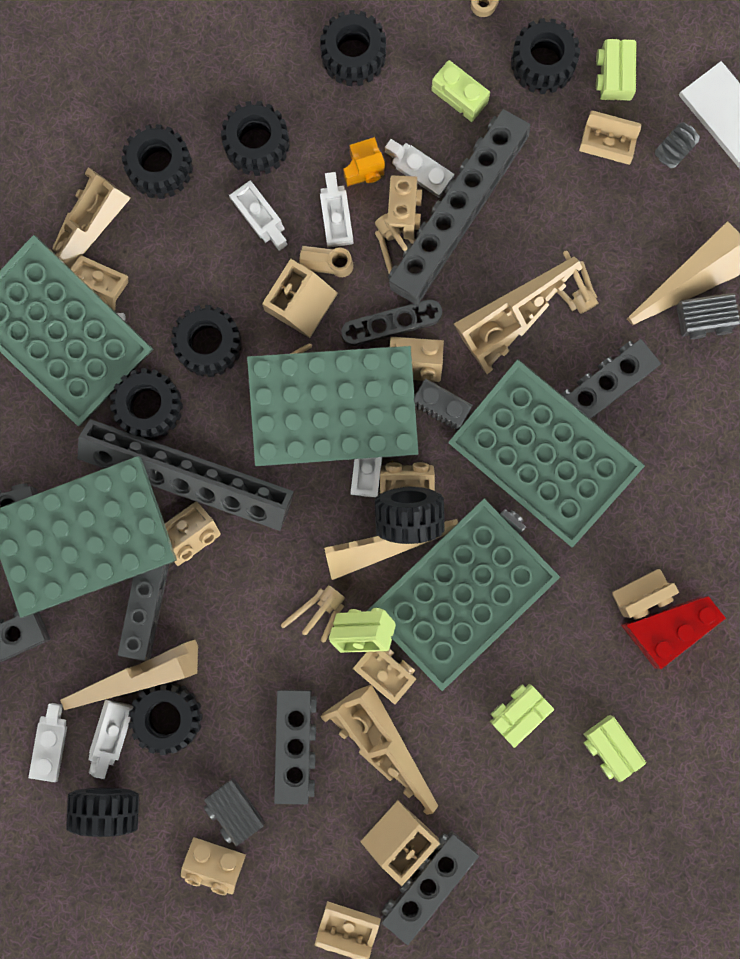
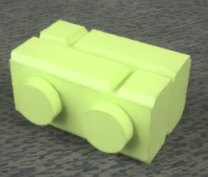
M607 39L604 41L602 49L597 50L596 64L601 65V74H597L596 90L601 91V100L630 101L636 92V41Z
M450 60L446 62L432 80L431 91L459 113L463 112V116L471 122L488 104L490 91Z
M373 608L371 611L366 612L350 609L347 613H336L333 622L334 627L331 629L329 640L340 653L389 651L392 641L391 636L394 634L396 625L394 620L383 609Z
M523 684L520 685L511 694L512 701L506 706L503 703L500 704L491 713L493 719L490 723L514 748L554 711V708L530 684L526 687Z
M607 716L584 733V736L587 738L584 745L592 756L598 754L603 764L600 767L609 779L614 777L618 782H622L646 764L614 716Z

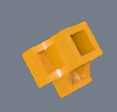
M375 137L349 145L352 161L346 168H343L347 187L366 181V183L378 181L384 175L385 161Z

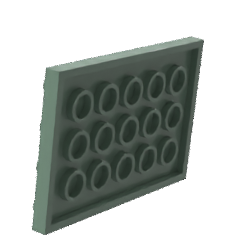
M33 235L0 270V352L77 426H81L115 391V384L120 385L123 382L120 378L124 375L128 377L131 374L130 371L135 370L154 349L37 236Z
M411 346L247 357L255 466L418 455Z
M517 359L448 442L572 548L645 467L644 463L519 359Z
M140 456L0 508V560L20 618L177 561Z
M483 499L367 611H371L373 608H380L387 612L396 625L391 638L443 691L544 594L560 576Z

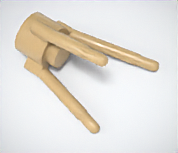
M387 213L376 220L375 225L378 231L375 232V235L379 240L388 273H390L392 263L385 238L388 241L396 239L403 251L407 250V246L400 236L401 232L404 235V227L389 226ZM414 238V240H408L413 244L416 239Z
M563 252L566 261L571 258L569 252ZM580 261L584 283L578 271L575 270L573 276L579 290L572 294L574 299L572 300L563 290H558L557 293L568 303L572 311L577 309L582 314L599 303L583 261Z
M329 585L325 590L320 588L316 595L281 624V627L285 628L320 600L317 603L320 609L309 621L302 634L307 635L325 611L329 614L333 611L321 638L322 642H326L333 627L336 613H340L344 608L341 603L345 597Z

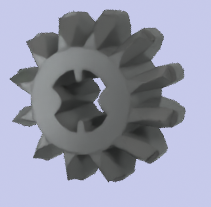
M685 122L679 123L657 147L655 155L662 164L670 169L675 168L699 142L700 136L691 125L689 126Z

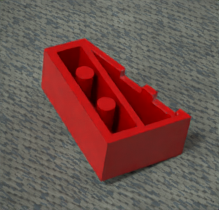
M704 596L621 624V626L652 666L656 669H662L725 620L726 617L709 596Z

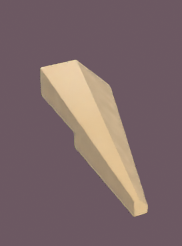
M89 167L85 173L89 177L84 190L78 189L75 195L78 201L72 211L67 214L52 248L57 252L56 255L70 269L80 255L86 252L131 198L123 190Z
M727 221L643 302L627 320L632 325H635L674 305L676 306L681 300L691 299L739 276L740 233Z
M570 258L454 323L462 340L486 374L493 370V363L501 355L505 356L509 352L508 346L518 335L523 336L549 306L548 301L558 290L562 291L566 287L565 282L574 271L582 269L581 263L577 258Z
M457 519L444 522L445 531L440 537L447 535L458 524ZM376 536L324 549L331 579L333 580L424 543L399 544Z
M192 640L139 665L126 668L61 699L64 710L195 675L197 674L198 644L196 640Z
M372 685L355 690L320 716L323 721L327 722L331 719L341 728L339 735L343 739H346L348 736L353 739L360 748L359 753L389 781L393 778L398 780L406 788L403 794L408 798L414 795L425 807L423 812L426 815L434 813L438 804Z

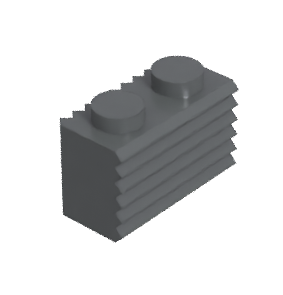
M735 293L681 300L676 305L682 337L690 336V339H700L706 337V333L716 332L718 336L732 333V329L740 324Z
M428 379L424 380L414 397L415 407H418V410L422 409L423 413L427 412V415H431L432 418L436 417L437 421L445 422L446 426L450 425V428H455V431L461 428L473 406Z
M232 778L204 799L207 804L204 806L206 813L212 820L217 818L223 827L220 829L223 838L228 843L233 841L235 846H238L265 824V821L252 805L235 778Z

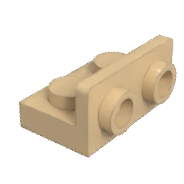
M80 255L71 270L115 311L116 300L128 284V276Z
M391 462L387 463L386 466H381L380 494L400 487H422L435 491L434 466L424 462L402 466L400 463Z
M197 501L165 523L177 561L174 562L177 566L191 559L194 554L211 544L221 535L214 520Z
M390 648L389 651L366 652L353 669L392 703L396 704L415 682L416 677L412 675L415 670L404 660L399 664L391 656L394 652Z

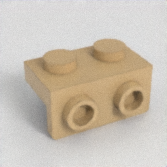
M591 111L583 132L579 151L630 165L634 155L636 140L641 130V124Z
M393 175L390 178L388 225L404 227V239L414 240L415 230L420 228L421 214L416 213V206H421L422 190H417L416 176Z
M390 338V347L411 346L413 380L424 381L428 379L433 382L441 381L444 340Z
M657 569L613 591L612 596L623 617H633L634 620L648 615L650 613L649 608L658 605L660 608L673 602L672 596L678 594L679 591L675 583H667L662 571Z
M193 837L182 866L181 877L190 885L200 886L202 884L211 887L213 892L220 895L233 894L246 854Z
M327 901L315 946L348 956L352 959H369L381 918Z

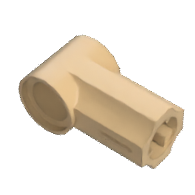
M302 246L300 264L312 272L346 277L353 270L352 257L349 251L344 248L325 249ZM339 258L348 260L347 264L341 268L334 266L335 261Z

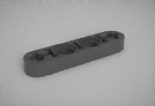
M425 300L419 302L418 305L410 304L351 320L342 327V339L347 345L358 346L432 326L440 321L442 307L435 300ZM428 306L432 310H437L433 319L425 315L420 317L421 323H416L415 309H418V314L425 313ZM402 313H407L412 317V323L408 326H401L397 322V317ZM374 321H384L387 325L386 330L383 333H375L371 328ZM363 323H367L369 337H365V332L357 334L356 340H353L351 336H346L350 332L349 328L354 327L356 331L363 330Z

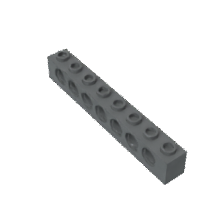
M504 109L498 117L494 116L491 119L487 128V134L484 138L480 137L477 140L473 149V155L470 159L466 158L463 161L459 170V176L456 180L452 179L449 182L445 191V197L442 201L438 200L431 211V218L427 223H422L417 232V239L413 244H408L407 250L404 251L402 256L404 259L399 266L395 265L389 273L390 290L416 305L419 304L529 137L530 123ZM497 140H503L506 143L503 145H498L494 142ZM483 161H490L492 164L489 166H483L480 163ZM469 182L478 183L476 187H468L466 184ZM455 203H462L465 205L460 209H455L452 207V205ZM441 224H448L450 226L447 230H440L437 227ZM428 245H433L436 247V249L432 252H426L423 250V248ZM415 266L420 267L422 269L421 272L417 274H412L409 272V270Z
M91 419L79 436L77 459L105 469L140 456L152 486L279 531L288 515L294 492L292 490Z

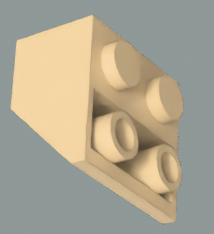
M290 259L262 305L265 312L310 338L338 293L314 272Z
M399 800L393 804L360 841L377 863L401 886L440 844L439 838Z

